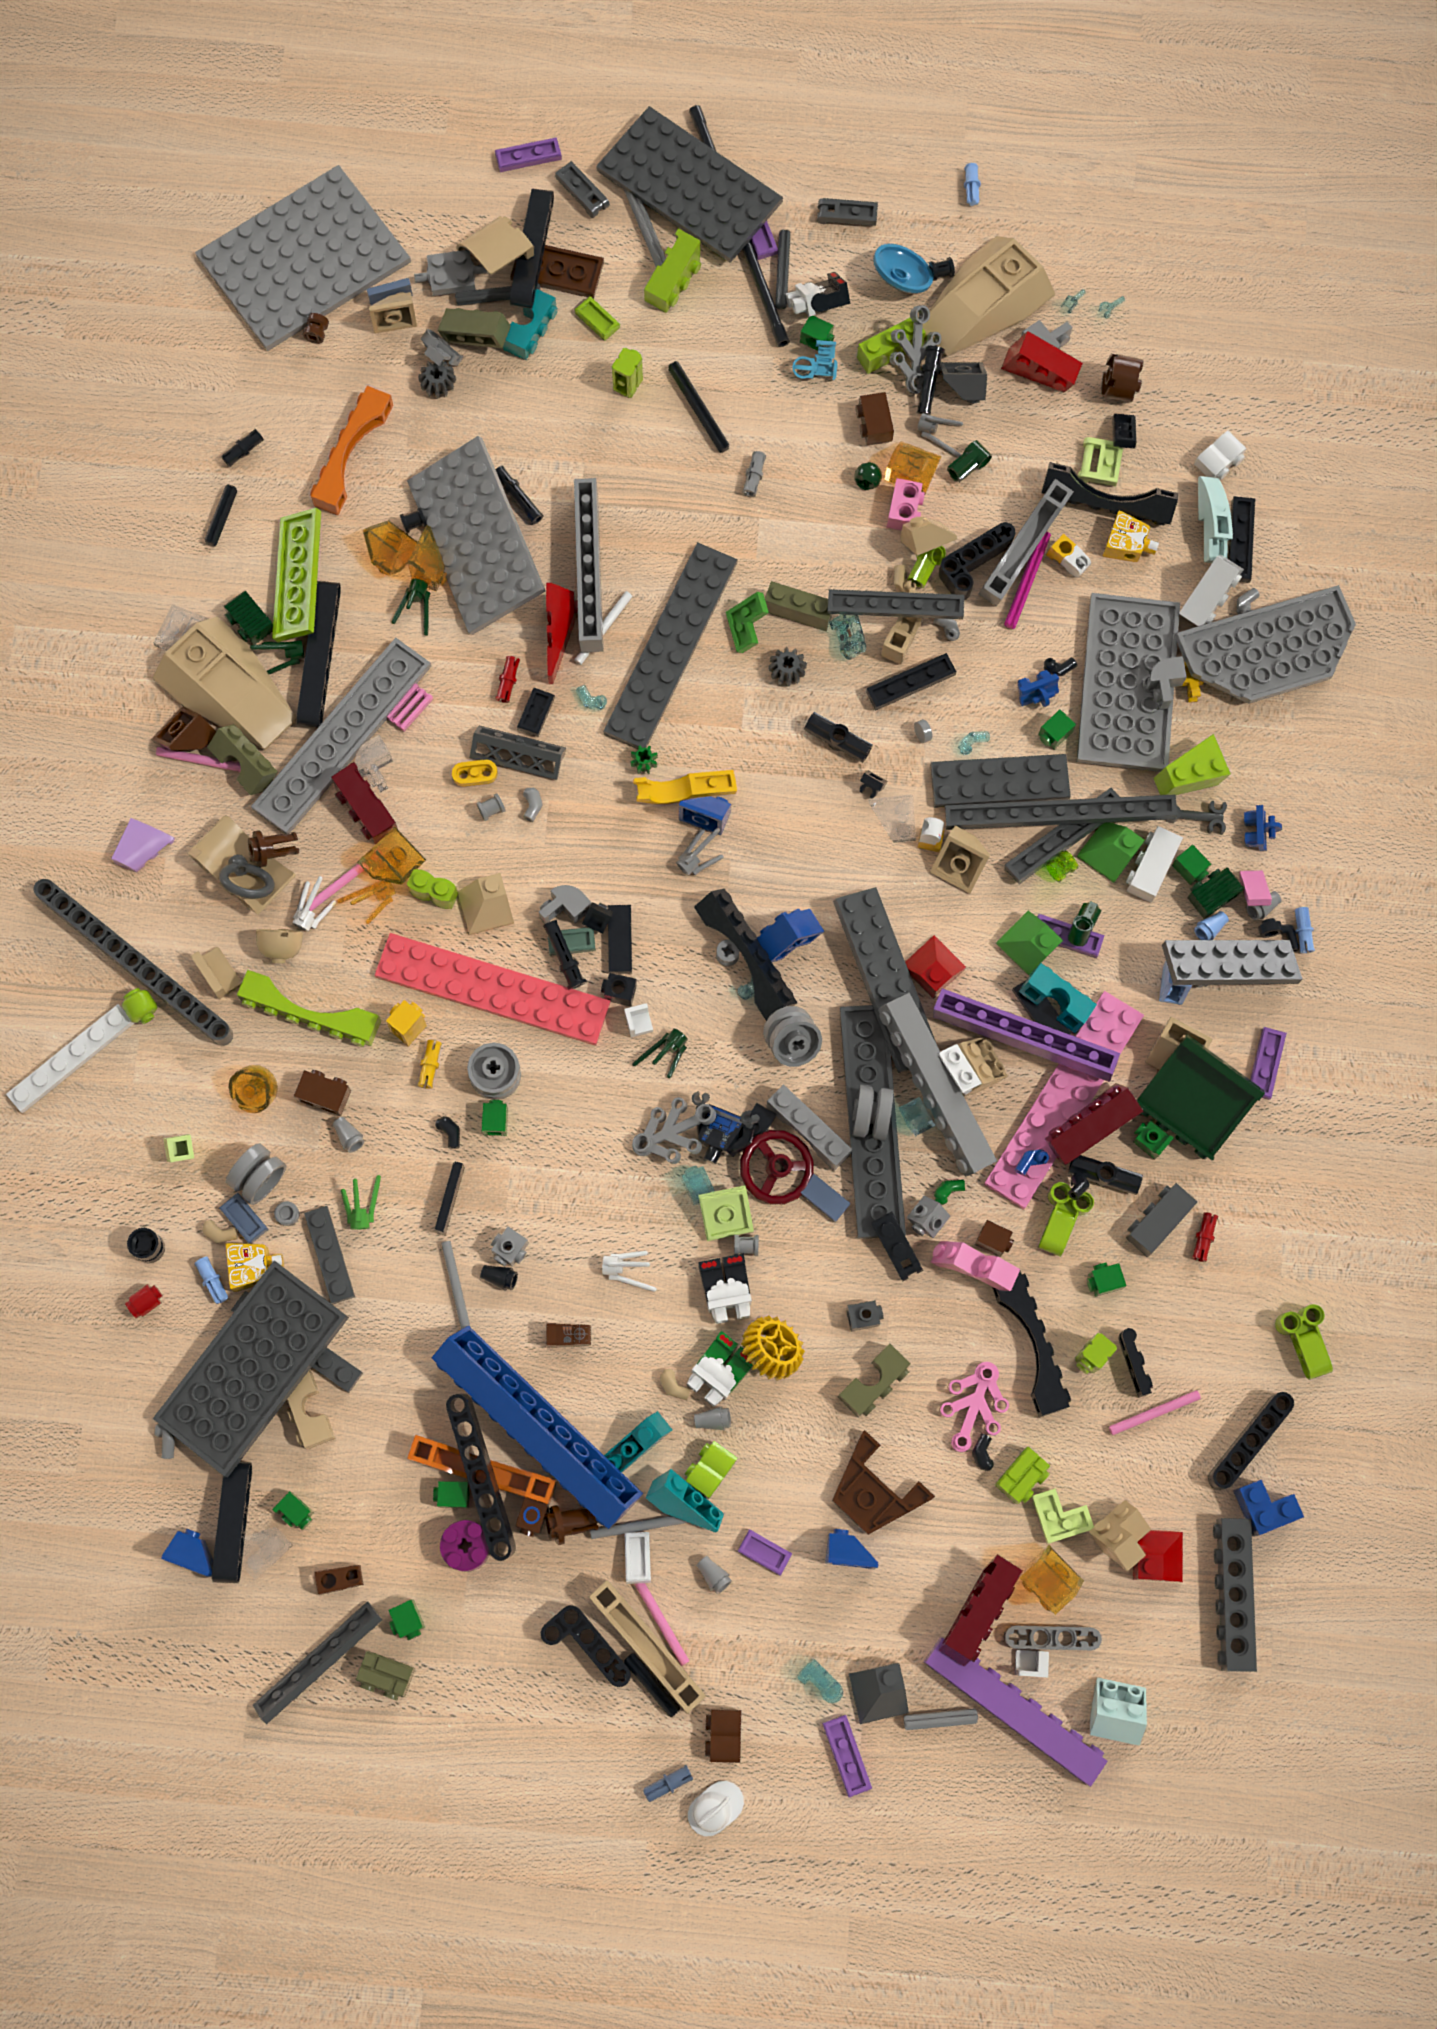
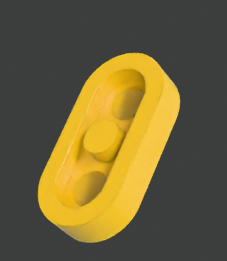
M490 760L460 762L452 769L453 781L461 787L490 784L498 776L497 767ZM484 771L490 772L489 776H484L482 774ZM466 773L468 776L467 778L462 779L460 778V775Z

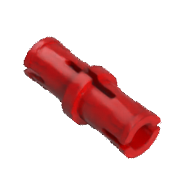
M506 656L503 673L499 675L500 684L495 698L497 701L500 700L502 703L510 702L513 685L517 682L515 677L520 663L519 658L515 660L514 656Z
M1203 1213L1200 1230L1196 1232L1195 1236L1197 1241L1192 1259L1197 1260L1198 1258L1199 1262H1207L1210 1245L1215 1239L1213 1234L1218 1220L1217 1215L1214 1214L1212 1216V1213Z

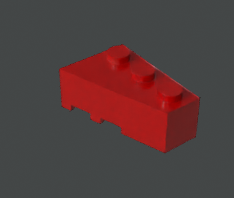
M1027 331L1009 347L1001 369L1065 393L1075 384L1083 363Z

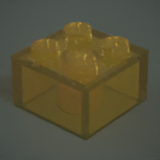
M1050 1545L1027 1565L1020 1576L1025 1589L1031 1593L1033 1592L1040 1599L1041 1605L1047 1611H1052L1055 1615L1077 1595L1084 1582Z

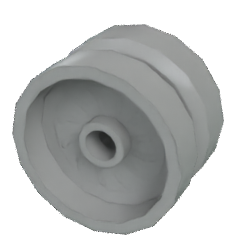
M786 1006L778 1009L769 1016L764 1025L763 1035L765 1042L781 1064L789 1067L804 1065L815 1058L821 1049V1032L811 1016L800 1007Z
M495 1042L484 1044L477 1048L469 1058L467 1066L469 1079L475 1091L482 1097L491 1100L505 1099L518 1088L521 1080L519 1061L513 1050L506 1045ZM496 1070V1074H491V1072Z
M860 1084L853 1110L852 1136L865 1138L868 1134L869 1125L873 1124V1139L886 1141L892 1111L893 1089L881 1088L878 1091L875 1102L873 1101V1087Z
M261 1143L249 1148L238 1159L227 1175L225 1182L236 1192L243 1190L242 1197L252 1205L259 1203L273 1190L287 1167L278 1157L270 1158L271 1152Z

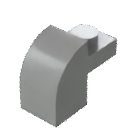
M1039 320L1023 330L1021 337L1029 331L1060 349L1070 340L1073 327L1067 321L1052 332H1049Z
M1183 656L1166 658L1159 661L1150 673L1146 688L1147 690L1154 689V701L1158 702L1159 710L1168 709L1172 702L1170 687L1182 686L1187 678Z
M557 886L550 890L553 900H547L541 905L539 917L546 924L564 911L576 924L586 916L592 902L581 890L574 886Z

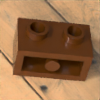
M886 392L860 396L859 405H856L857 418H861L860 434L862 438H865L866 445L892 442L894 428Z
M312 1069L311 1072L304 1070L294 1098L300 1103L341 1117L351 1089L343 1079L334 1077L331 1080L326 1078L325 1074Z

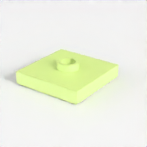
M745 1185L698 1195L707 1241L754 1232Z

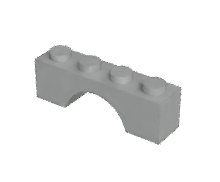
M784 1084L767 1101L766 1107L777 1114L776 1117L783 1123L795 1129L812 1146L817 1156L833 1171L851 1155L852 1148Z

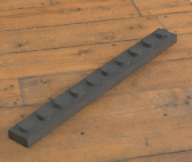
M1176 795L945 805L946 830H952L955 826L961 829L1177 819Z

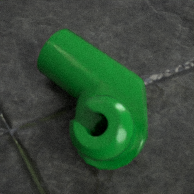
M964 1179L943 1181L934 1192L935 1201L944 1205L948 1202L947 1197L952 1192L965 1191Z

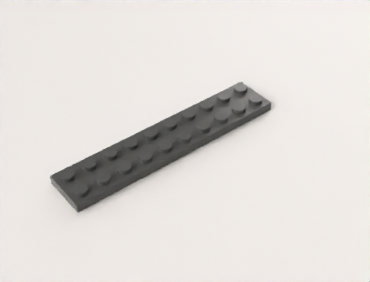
M697 542L604 729V735L636 749H639V745L642 748L648 747L738 563V559Z
M872 1005L840 1007L850 1147L852 1148L851 1162L857 1238H879L871 1222L891 1211L904 1235H906L894 1092L886 1141L873 1139V1124L869 1125L868 1134L865 1138L852 1136L853 1110L860 1084L873 1087V1101L875 1102L878 1091L881 1088L893 1089L894 1091L891 1053Z

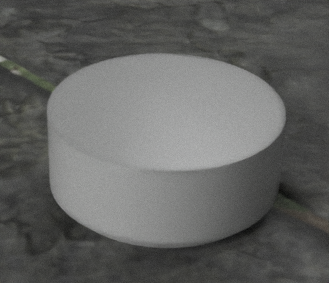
M924 719L915 722L914 729L921 743L931 741L932 730L928 722Z
M285 1201L276 1207L274 1215L281 1225L292 1226L298 1221L300 1213L294 1203Z

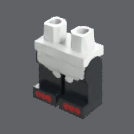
M831 272L827 274L828 280L815 284L812 282H807L804 285L801 283L796 284V291L786 293L787 304L790 308H793L795 314L806 312L808 316L816 315L815 311L822 312L851 304L847 282L836 272Z
M744 1253L722 1258L726 1283H724L720 1258L698 1262L708 1311L712 1313L715 1324L728 1322L726 1310L732 1308L736 1310L737 1320L750 1318L752 1300Z

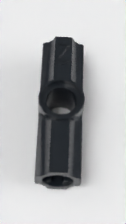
M816 712L811 714L804 727L805 731L828 743L831 749L842 751L862 763L866 760L873 747V744L851 733L845 725L835 724ZM836 734H840L844 737V739L836 740L833 738V736Z
M1082 1155L1071 1161L1068 1174L1071 1175L1081 1173L1085 1175L1087 1180L1093 1181L1099 1186H1109L1134 1195L1138 1194L1143 1180L1142 1174L1117 1167L1111 1162H1101ZM1100 1170H1108L1111 1174V1178H1102V1176L1100 1175Z

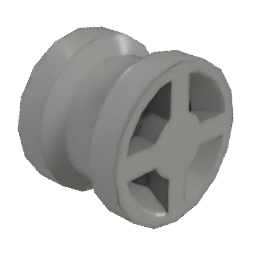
M726 939L718 944L716 951L717 961L721 965L728 967L737 963L739 949L731 940Z

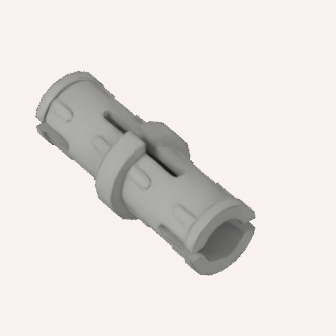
M754 451L752 453L750 466L745 473L746 482L742 491L745 496H756L759 481L763 477L762 470L766 455L763 452Z

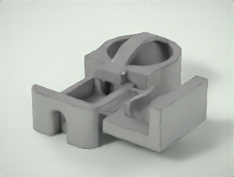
M427 329L421 337L423 344L427 347L424 354L438 366L442 364L443 360H450V365L458 366L464 357L432 330Z

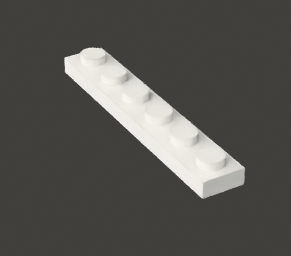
M117 1004L6 1095L18 1110L24 1113L134 1023L130 1021L125 1011Z

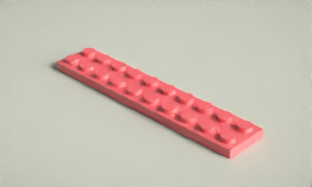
M393 933L389 934L375 973V977L595 1046L597 1045L611 1003L610 1000L575 989L568 990L567 987Z

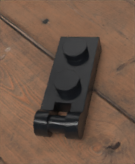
M892 1211L871 1222L902 1282L909 1279L908 1276L915 1272L918 1274L924 1271ZM909 1258L912 1264L903 1268L900 1262Z
M1127 1328L1119 1334L1118 1340L1137 1396L1140 1398L1152 1393L1151 1388H1153V1384L1149 1374H1145L1142 1365H1145L1143 1354L1141 1351H1137L1134 1342L1137 1338V1333L1134 1329Z

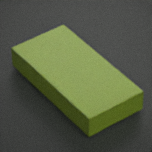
M591 296L575 309V314L604 341L620 328V323Z

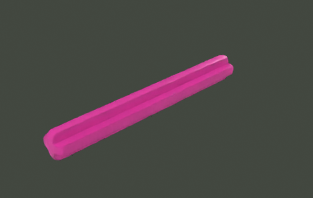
M1050 532L1045 533L1029 558L1004 623L1006 628H1016L1050 540Z

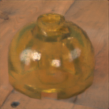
M248 1065L236 1071L229 1080L228 1088L232 1100H237L240 1104L238 1107L248 1113H259L268 1108L275 1100L278 1084L273 1073L261 1065Z

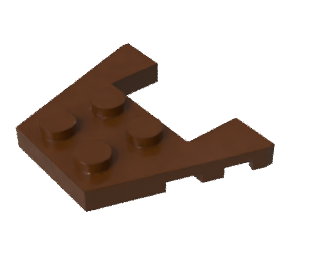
M864 1430L832 1502L869 1535L932 1500L935 1495L918 1481L904 1498L900 1499L864 1465L881 1446Z

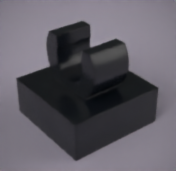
M868 770L860 780L864 784L860 787L859 792L863 793L866 787H870L872 789L870 798L873 799L878 794V791L880 792L885 788L888 781Z
M592 902L582 924L603 934L613 912L607 909V905L602 903L597 905Z

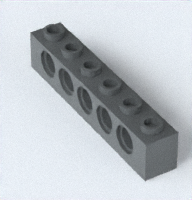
M1216 1519V1524L1213 1525V1537L1217 1539V1549L1214 1550V1562L1218 1564V1574L1215 1575V1588L1219 1589V1599L1216 1600V1613L1220 1615V1625H1217L1216 1634L1217 1639L1221 1640V1651H1218L1217 1654L1218 1665L1222 1667V1671L1257 1672L1251 1519ZM1230 1537L1234 1538L1237 1542L1235 1551H1231L1227 1546V1540ZM1231 1562L1235 1563L1238 1567L1236 1576H1232L1228 1572V1566ZM1231 1588H1235L1239 1592V1598L1236 1602L1232 1601L1229 1597ZM1233 1613H1236L1240 1618V1623L1237 1627H1233L1230 1623V1616ZM1235 1638L1241 1643V1649L1237 1653L1231 1649V1642Z

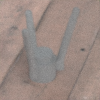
M922 413L918 424V430L922 431L921 437L930 439L959 458L961 456L959 452L931 435V432H936L939 423L962 426L963 422L937 418Z
M702 828L684 853L678 857L679 860L676 864L686 875L689 876L693 873L696 876L701 870L723 859L724 856L719 855L698 866L700 860L697 855L720 832L719 828H716L691 852L705 832V829Z

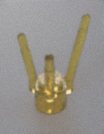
M385 878L371 886L338 899L337 902L342 903L357 897L350 902L351 905H355L373 895L378 901L383 900L366 920V924H369L393 901L391 896L396 894V891L390 881Z

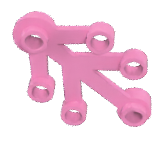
M982 1362L976 1367L975 1374L962 1380H953L949 1383L948 1389L953 1395H958L964 1388L977 1384L975 1393L953 1403L946 1402L940 1407L941 1415L949 1418L955 1412L969 1406L960 1433L955 1434L951 1440V1446L957 1452H965L971 1447L972 1442L969 1435L978 1411H980L985 1422V1430L988 1435L995 1436L1001 1430L1000 1424L994 1420L984 1398L988 1388L994 1400L996 1412L1004 1413L1009 1408V1402L1002 1397L996 1384L999 1377L998 1368L991 1362ZM983 1370H989L991 1372V1377L985 1378L983 1376ZM953 1383L960 1385L958 1392L952 1390ZM999 1401L1005 1403L1006 1407L1004 1410H1000L997 1407ZM944 1406L951 1407V1414L944 1413ZM990 1424H995L997 1426V1431L995 1433L990 1432ZM960 1437L966 1440V1445L963 1447L958 1444Z

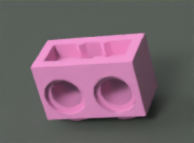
M896 479L886 528L902 531L903 524L910 522L912 518L921 516V512H918L917 508L918 505L923 506L925 492H921L923 483ZM910 494L913 498H907L904 495ZM900 514H907L909 517L903 518Z

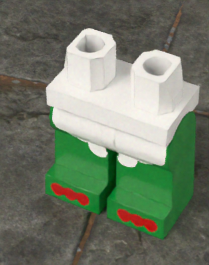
M723 1331L718 1334L714 1342L694 1366L691 1372L692 1375L687 1382V1386L696 1393L704 1383L710 1387L711 1390L704 1399L713 1407L721 1402L722 1399L726 1400L753 1368L751 1362H746L748 1356L742 1354L744 1348L741 1346L726 1366L724 1365L737 1349L738 1344Z

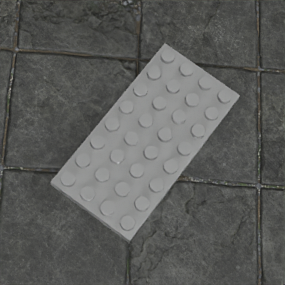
M475 437L407 480L417 507H421L427 522L425 527L468 633L472 635L546 591L483 438Z
M1091 593L1077 750L1078 763L1161 772L1169 765L1174 687H1170L1172 702L1169 708L1159 710L1158 702L1154 701V689L1147 690L1146 684L1153 667L1159 661L1176 657L1177 641L1175 635L1178 633L1179 602Z

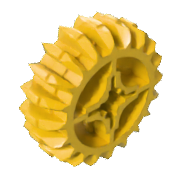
M768 1315L767 1317L756 1319L747 1327L742 1336L741 1345L744 1347L742 1354L748 1356L746 1362L753 1364L752 1370L758 1369L760 1376L766 1374L768 1380L771 1378L779 1380L788 1378L799 1369L804 1360L802 1356L805 1350L801 1348L804 1342L798 1340L799 1334L793 1332L794 1326L788 1327L786 1320L780 1322L778 1316L771 1318Z

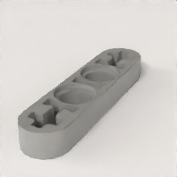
M1010 1626L1004 1632L1005 1643L1014 1649L1095 1650L1101 1645L1102 1641L1100 1632L1091 1627ZM1026 1629L1030 1630L1028 1636L1030 1646L1026 1645L1027 1640H1018L1017 1645L1014 1644L1013 1640H1009V1635L1013 1634L1014 1630H1017L1019 1635H1027ZM1038 1630L1044 1631L1047 1635V1641L1043 1645H1038L1034 1641V1634ZM1062 1631H1067L1071 1634L1072 1640L1067 1646H1063L1058 1640V1636ZM1075 1631H1079L1078 1636H1088L1090 1631L1091 1635L1096 1637V1642H1092L1091 1646H1088V1642L1078 1641L1079 1647H1076L1077 1636Z

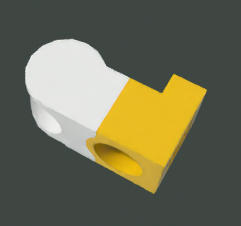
M1064 533L1046 553L1047 557L1051 560L1055 559L1074 577H1080L1091 565L1089 557Z
M932 817L924 819L917 848L940 853L944 836V822L942 820Z

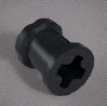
M948 257L945 261L929 262V267L933 273V281L944 276H955V267L951 257Z
M421 507L407 515L400 514L406 534L417 527L427 526Z

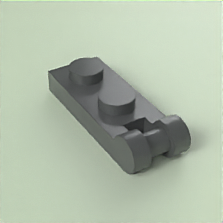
M572 161L555 172V178L585 208L591 218L597 216L598 211L601 209L605 210L610 206L604 194ZM595 198L597 202L592 204L591 200Z
M821 198L818 201L820 212L817 214V222L820 224L833 222L876 226L878 202ZM829 209H835L834 212H828Z

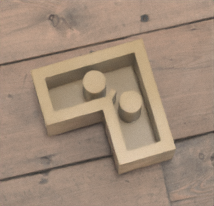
M1124 1500L1103 1520L1099 1521L1089 1533L1104 1554L1126 1571H1129L1146 1556L1137 1542L1151 1528L1139 1510Z

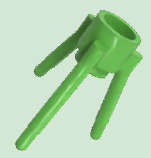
M380 1175L376 1176L368 1213L366 1209H360L358 1181L356 1178L353 1179L355 1209L352 1212L346 1190L341 1189L347 1214V1224H350L351 1230L369 1229V1223H374V1210L380 1186Z

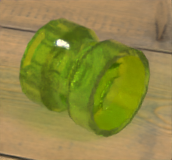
M1063 851L1056 860H1051L1046 864L1048 872L1057 882H1061L1068 873H1073L1079 868L1077 861L1068 851Z

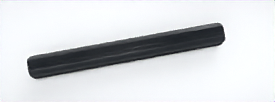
M678 361L670 363L668 366L669 372L720 453L727 451L730 446L680 363Z

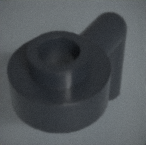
M1270 918L1263 920L1262 924L1258 926L1260 937L1269 938L1279 934H1286L1287 940L1291 942L1293 951L1299 950L1295 930L1292 925H1281L1280 921Z

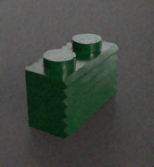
M246 590L224 605L226 614H224L225 618L232 626L234 624L238 626V633L245 642L249 640L253 645H256L260 640H263L273 632L272 621Z
M1228 867L1222 871L1219 868L1208 876L1209 880L1203 884L1199 881L1190 888L1191 893L1188 899L1204 919L1239 896L1244 890V887L1238 882V879L1235 878V875L1232 874Z

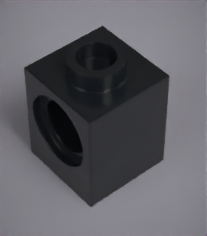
M609 973L608 980H603L601 993H604V999L632 1007L637 979ZM616 985H621L625 989L622 993L617 994L612 991V988Z

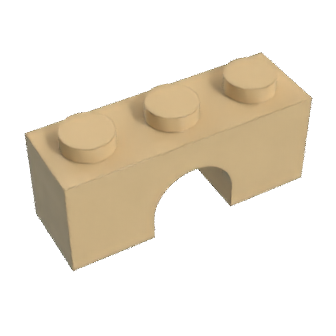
M913 589L909 591V593H920ZM898 617L895 626H892L883 644L881 656L902 664L924 618Z
M312 1370L308 1371L287 1399L290 1408L287 1409L288 1416L292 1423L296 1422L298 1431L295 1432L297 1441L300 1446L304 1445L306 1449H311L336 1439L327 1415L322 1414L317 1417H308L305 1412L306 1401L311 1396L319 1394Z

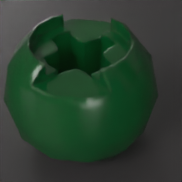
M867 462L857 467L854 479L860 488L864 490L874 489L878 487L882 480V472L879 466L872 462Z

